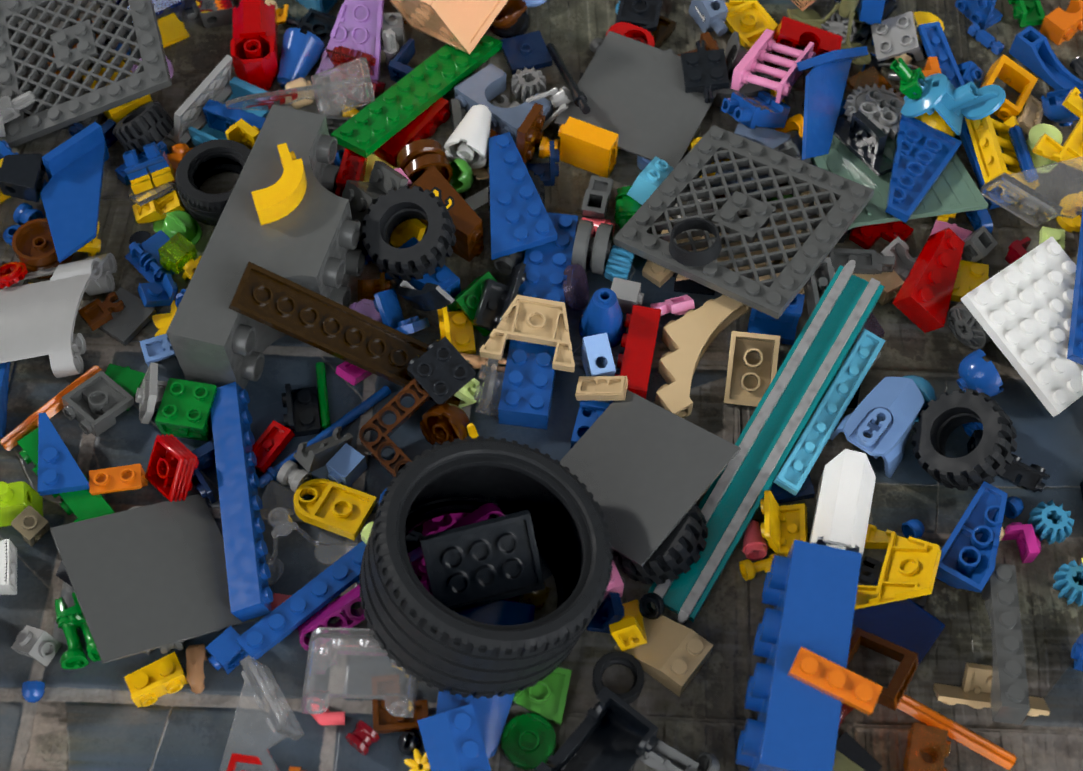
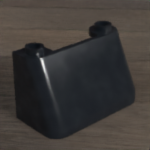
M605 686L596 696L599 701L593 709L590 708L587 711V717L554 756L550 755L548 765L542 761L534 771H630L645 751L649 754L655 748L659 741L656 738L659 728Z

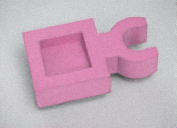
M688 295L650 305L651 308L661 309L660 316L667 313L684 315L688 310L695 309L694 299Z

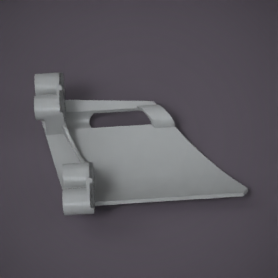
M106 253L90 256L85 260L59 264L58 267L27 273L23 280L18 281V284H13L10 287L5 286L3 289H0V364L49 355L51 369L56 378L82 374L84 363L81 354L86 352V341L81 333H73L79 305L84 292L92 296L114 291L115 281L112 273L117 271L114 255ZM52 275L50 280L23 285L24 280Z

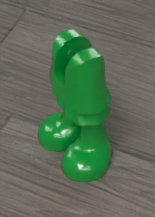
M75 592L72 593L75 606L68 608L63 597L55 600L56 623L58 628L63 629L68 644V650L61 655L60 664L63 669L68 670L86 667L89 663L82 648L77 628L83 631L87 644V654L90 660L94 662L101 660Z

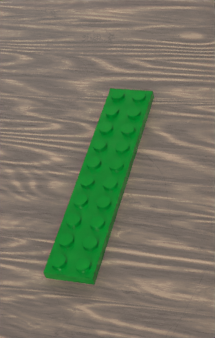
M484 34L471 54H467L448 44L444 45L332 132L331 136L337 138L339 145L367 158L502 49V41Z

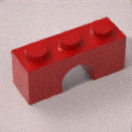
M783 16L776 29L774 40L775 43L796 48V46L807 47L810 42H813V52H815V56L833 50H840L843 36Z

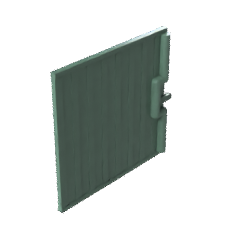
M834 135L829 154L810 158L814 166L874 189L873 197L848 229L901 221L885 212L891 172L878 177ZM897 135L895 140L888 136L884 148V154L892 162ZM957 154L951 159L909 220L988 208L987 201Z

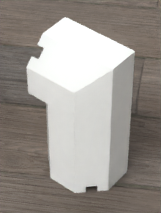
M845 449L825 465L818 484L817 502L809 543L859 552L863 556L876 480L866 453Z

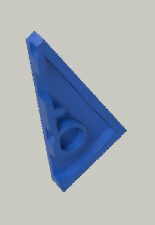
M45 412L39 413L37 492L40 496L88 490L89 482Z

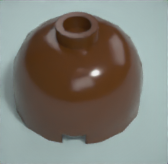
M445 402L442 405H433L422 416L423 420L420 422L421 431L432 445L435 442L440 445L445 441L453 442L457 438L465 440L469 436L467 431V425L470 424L469 418L462 408L453 403Z

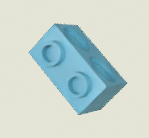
M655 156L638 175L627 195L643 205L674 168L665 160Z

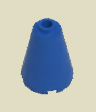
M288 28L284 33L277 81L283 89H285L287 82L301 77L305 78L324 53V42L309 31L307 34L300 33V28Z
M601 288L594 292L580 319L579 333L582 340L583 337L607 333L610 347L612 348L619 344L623 333L626 332V327H624L625 320L615 292L608 288Z

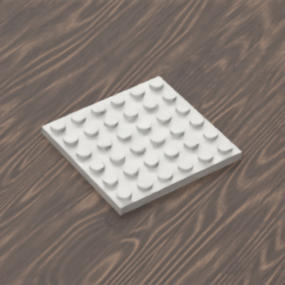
M1053 236L967 293L960 300L1052 417H1055L1083 396V365L1067 359L1076 264Z

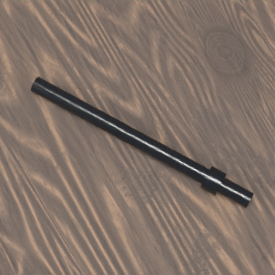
M549 43L546 47L572 93L575 105L581 109L583 114H588L590 107L587 104V97L579 90L554 44Z

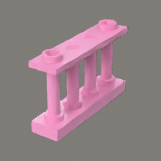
M766 29L734 68L731 89L739 91L748 82L777 91L776 103L780 104L785 96L788 97L792 86L803 73V71H798L797 63L815 57V52H813L814 43L810 42L804 51L775 43V40H773L774 31ZM774 51L798 59L793 61L770 53ZM766 61L785 68H789V70L787 72L761 63H764ZM759 72L782 80L776 82L753 75V73Z

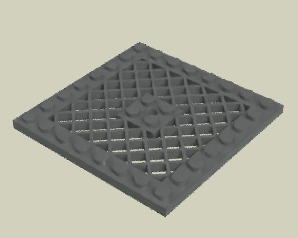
M4 0L0 2V97L9 96L11 99H14L28 92L33 86L35 89L32 93L36 98L34 103L19 110L21 116L4 124L6 142L11 148L172 85L152 0H122L119 6L116 5L118 0H79L76 5L73 4L75 0ZM89 1L92 2L88 9H86L85 6L87 5V3ZM58 5H61V7L59 8V10H58L57 12H54V10L56 9V7H57ZM99 6H103L100 13H97L96 11L98 10ZM71 9L72 11L69 16H65L68 10ZM111 10H114L115 12L111 18L107 17ZM39 12L42 13L38 20H35L37 14ZM81 13L84 14L80 21H77L79 15ZM123 14L127 15L123 22L119 21ZM50 17H53L52 20L50 21V23H49V24H46V22L48 21V19H49ZM19 20H21V24L18 28H16L15 26L17 25ZM61 21H63V25L60 29H58V25ZM103 22H106L107 24L104 29H99ZM31 24L34 25L30 32H27L29 26ZM115 26L119 27L115 34L111 33ZM41 29H45L40 37L37 36ZM126 31H130L128 37L126 39L123 38ZM25 37L23 42L21 44H18L21 38ZM107 38L111 39L106 47L103 46ZM33 41H36L34 47L32 49L29 48ZM78 43L77 47L72 49L73 45ZM119 43H121L122 46L118 51H116L115 48ZM47 45L48 47L45 52L41 53L44 46ZM131 47L134 48L130 56L126 55ZM25 53H28L26 59L22 61L21 59L23 58ZM111 55L115 56L110 64L106 63ZM37 57L40 58L35 66L32 65ZM122 60H125L126 63L124 64V66L122 68H119L118 66L120 65ZM51 62L49 68L47 70H44L47 63ZM91 63L95 64L90 72L87 71ZM134 64L138 65L134 73L130 72ZM102 68H106L103 75L99 76L98 74L100 73ZM28 70H32L29 76L25 78L24 76ZM71 71L75 72L71 79H67ZM114 72L118 73L114 81L110 80ZM42 74L43 77L41 78L39 83L35 82L39 75ZM83 75L86 76L82 84L78 83ZM51 79H54L55 81L53 82L51 87H48L47 85L49 84ZM94 80L98 81L94 89L90 88ZM63 83L67 84L62 92L58 91ZM74 88H77L78 91L74 97L70 96ZM43 91L47 92L43 99L40 100L39 97ZM57 96L58 98L55 103L50 104L53 98ZM35 103L38 104L35 111L31 112V109L33 108Z
M713 125L615 235L613 242L618 247L773 318L779 319L871 200L874 189ZM727 158H729V160H730V161L720 162V163H719V160H722V159H727ZM749 166V169L739 171L738 169ZM731 169H733V171H734V172L724 173V174H723V172H722V171L731 170ZM718 172V175L707 177L709 173ZM767 174L769 175L768 178L759 179L758 177ZM753 177V180L743 182L742 180ZM737 180V183L727 185L726 183L729 181ZM719 183H721V185H722V186L713 187V188H711V186H710V185L719 184ZM789 183V186L779 187L778 184ZM702 186H705V188H706V189L697 190V191H695V189H694V188L702 187ZM773 186L774 189L763 190L762 187ZM756 188H757V192H752V193H747V192H746V190H751V189H756ZM809 191L810 193L802 196L799 195L800 192ZM724 194H725V198H720V199H715V198H714V196H719V195H724ZM793 194L794 196L791 198L783 199L784 195ZM709 197V201L698 202V199ZM777 197L778 199L775 201L767 202L768 198ZM693 200V204L682 205V202ZM830 200L831 203L820 204L819 201ZM814 203V206L804 208L803 204ZM797 206L798 209L788 210L787 207ZM781 208L782 212L776 213V209ZM713 209V212L702 214L703 210ZM697 212V215L686 217L685 215L687 213ZM818 214L819 218H808V216ZM676 215H680V216H681V218H678V219H673V220H670V219H669V217H671V216H676ZM741 215L749 216L743 219L739 218ZM802 217L803 221L792 222L791 220ZM688 218H703L711 221L721 233V244L725 246V248L721 249L717 258L728 256L729 260L718 262L716 258L709 264L696 267L680 264L673 259L669 252L672 229L677 223ZM783 220L786 221V224H781V225H776V224H775V222H778V221H783ZM667 229L669 232L657 235L656 231H662ZM692 229L680 233L674 238V241L677 244L676 240L688 238V242L677 245L687 251H697L696 249L712 246L716 241V237L710 238L709 234L711 233L705 230ZM797 230H807V233H796ZM786 232L791 234V236L780 237L779 235ZM702 235L705 237V239L693 240V237ZM765 236H774V239L763 240ZM741 241L742 244L732 247L730 246V243ZM786 245H795V248L784 249ZM778 247L779 251L769 253L767 251L769 248ZM753 251H762V254L751 256L750 253ZM745 253L746 257L734 259V255ZM780 259L783 261V263L776 265L771 263V261ZM764 262L766 263L765 267L755 268L754 265ZM749 265V270L738 271L737 267ZM770 275L771 279L759 280L760 276Z

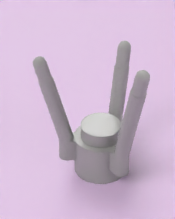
M565 86L560 89L554 87L549 91L526 99V102L529 103L552 95L550 97L552 105L555 108H559L544 123L542 131L561 112L568 108L567 104L573 101L570 91Z

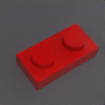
M274 420L252 446V451L257 458V465L255 466L257 470L265 473L266 469L270 467L295 436L291 429Z

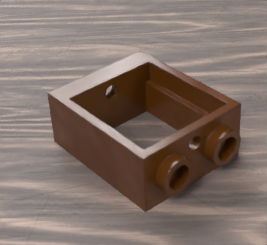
M857 627L850 639L847 668L860 645L901 662L888 687L882 688L876 702L895 711L918 668V654Z

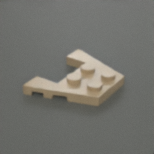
M517 295L502 316V320L497 328L493 329L489 335L490 338L485 345H482L479 351L480 357L502 360L507 339L556 347L552 369L574 373L575 362L565 302Z

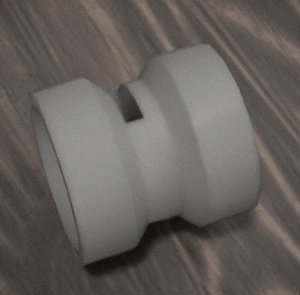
M289 460L280 468L276 480L282 485L290 486L291 491L295 493L300 485L312 479V473H308L305 469H299L298 464Z

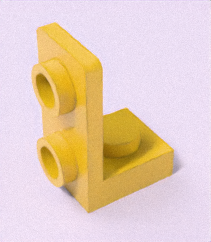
M637 599L622 604L624 606L623 619L609 625L610 633L621 651L647 643L643 618L639 611V601Z

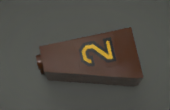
M431 165L409 188L412 189L413 186L422 187L423 191L428 189L443 201L456 229L454 233L456 243L451 248L455 254L470 262L475 256H479L484 249L482 220L437 168ZM418 219L425 226H427L424 234H426L429 222L423 219Z

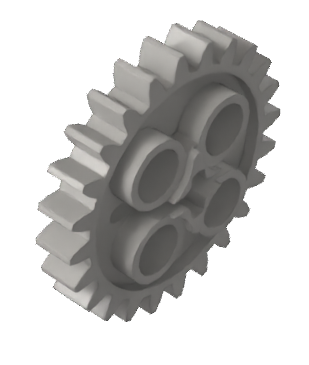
M865 84L864 89L858 86L857 91L853 89L851 94L848 95L844 109H846L844 115H847V120L851 121L852 114L861 111L887 137L889 136L895 140L898 134L899 121L902 115L900 111L904 105V99L900 97L901 92L894 93L893 88L886 90L885 85L878 88L876 84L871 88Z

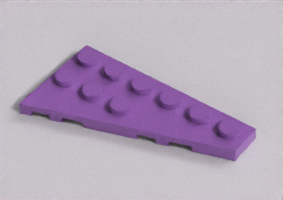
M384 0L344 1L315 76L336 77L337 72L348 71L373 80H380Z

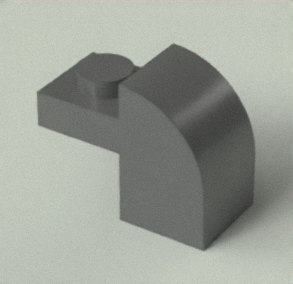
M591 175L581 209L583 217L606 219L613 179Z

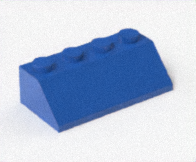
M472 703L417 721L431 771H491Z

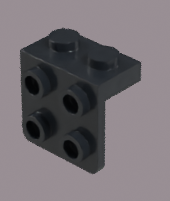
M446 337L431 343L427 347L428 351L421 357L419 355L414 357L408 363L409 367L407 368L409 377L412 380L415 378L438 405L444 404L476 375L475 370Z

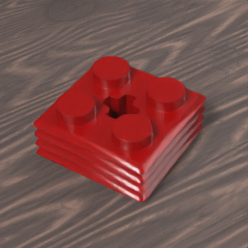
M163 434L161 436L157 435L145 478L170 502L173 500L175 502L177 500L181 501V499L185 501L188 492L192 488L191 480L194 470L197 469L199 464L198 457L172 434L170 436L168 434L165 436Z

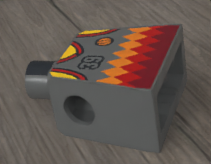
M194 0L195 6L184 9L188 21L200 18L204 28L233 24L232 9L234 6L231 0Z

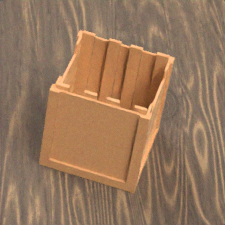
M508 0L389 1L412 28L467 54H471Z

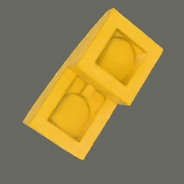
M176 190L158 200H155L151 195L132 205L138 224L163 220L166 218L167 212L185 210L179 193Z

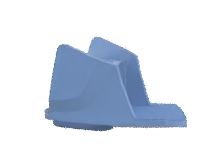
M885 377L853 412L844 416L829 439L833 440L840 432H844L847 441L870 456H874L875 459L882 456L885 465V476L891 478L904 457L905 445L914 421L925 403L924 398L912 379Z

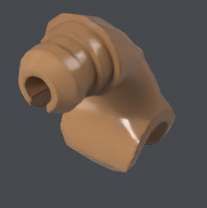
M204 644L189 645L186 648L187 683L195 694L202 693L205 689L204 661L208 658Z

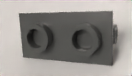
M660 739L649 754L645 751L639 759L656 771H696L700 764Z

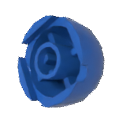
M1072 88L1051 91L1047 93V98L1041 97L1044 115L1048 120L1059 123V126H1070L1073 124V121L1079 119L1078 116L1062 105ZM1079 89L1081 92L1079 96L1083 99V89Z
M977 349L964 357L960 362L958 368L960 379L957 380V384L964 392L967 389H972L978 393L983 392L990 397L1004 391V388L1000 387L1003 385V381L992 361L987 362L982 358L986 355L984 351Z

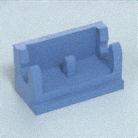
M167 333L139 341L145 363L148 367L150 363L176 356Z

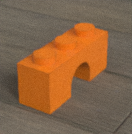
M1071 0L1066 11L1058 7L1045 16L1039 32L1056 45H1060L1065 40L1069 41L1077 31H1083V0Z

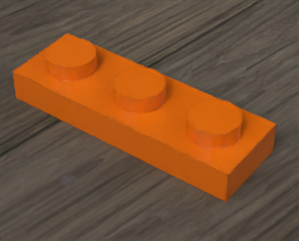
M803 647L799 649L788 673L789 676L869 716L872 714L883 688Z

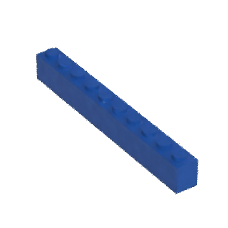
M233 382L217 388L211 408V420L230 610L234 616L244 622L269 614L272 611L273 593L268 582L271 573L265 556L268 554V548L263 539L265 524L260 514L263 505L258 495L260 481L255 471L257 458L252 451L255 439L250 429V424L252 423V416L248 410L250 397L246 389H242L237 382Z

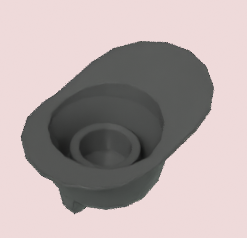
M737 31L733 32L726 47L725 57L727 59L728 75H733L734 68L749 51L739 44V33Z

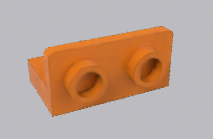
M141 463L90 470L89 492L91 495L136 490L143 486H148V480L145 478L146 473Z

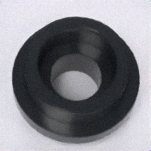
M653 592L647 593L640 599L639 611L645 618L654 620L663 615L665 604L658 594ZM651 601L655 605V610L651 607Z

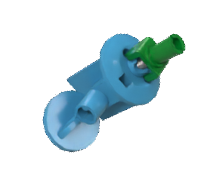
M898 58V61L894 60L890 65L891 70L901 79L900 91L905 95L903 97L904 105L900 112L906 118H914L924 113L930 116L936 110L957 136L961 134L963 116L970 120L987 117L998 110L1006 98L1004 89L999 85H987L978 89L973 82H969L955 88L943 73H935L925 77L921 68L911 70L902 58Z

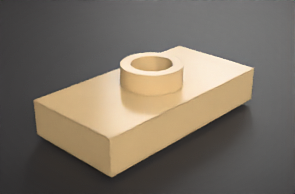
M1031 94L1017 118L1020 128L1027 135H1029V131L1033 126L1041 123L1044 114L1042 102Z
M579 376L575 393L576 400L625 401L628 378L627 376Z

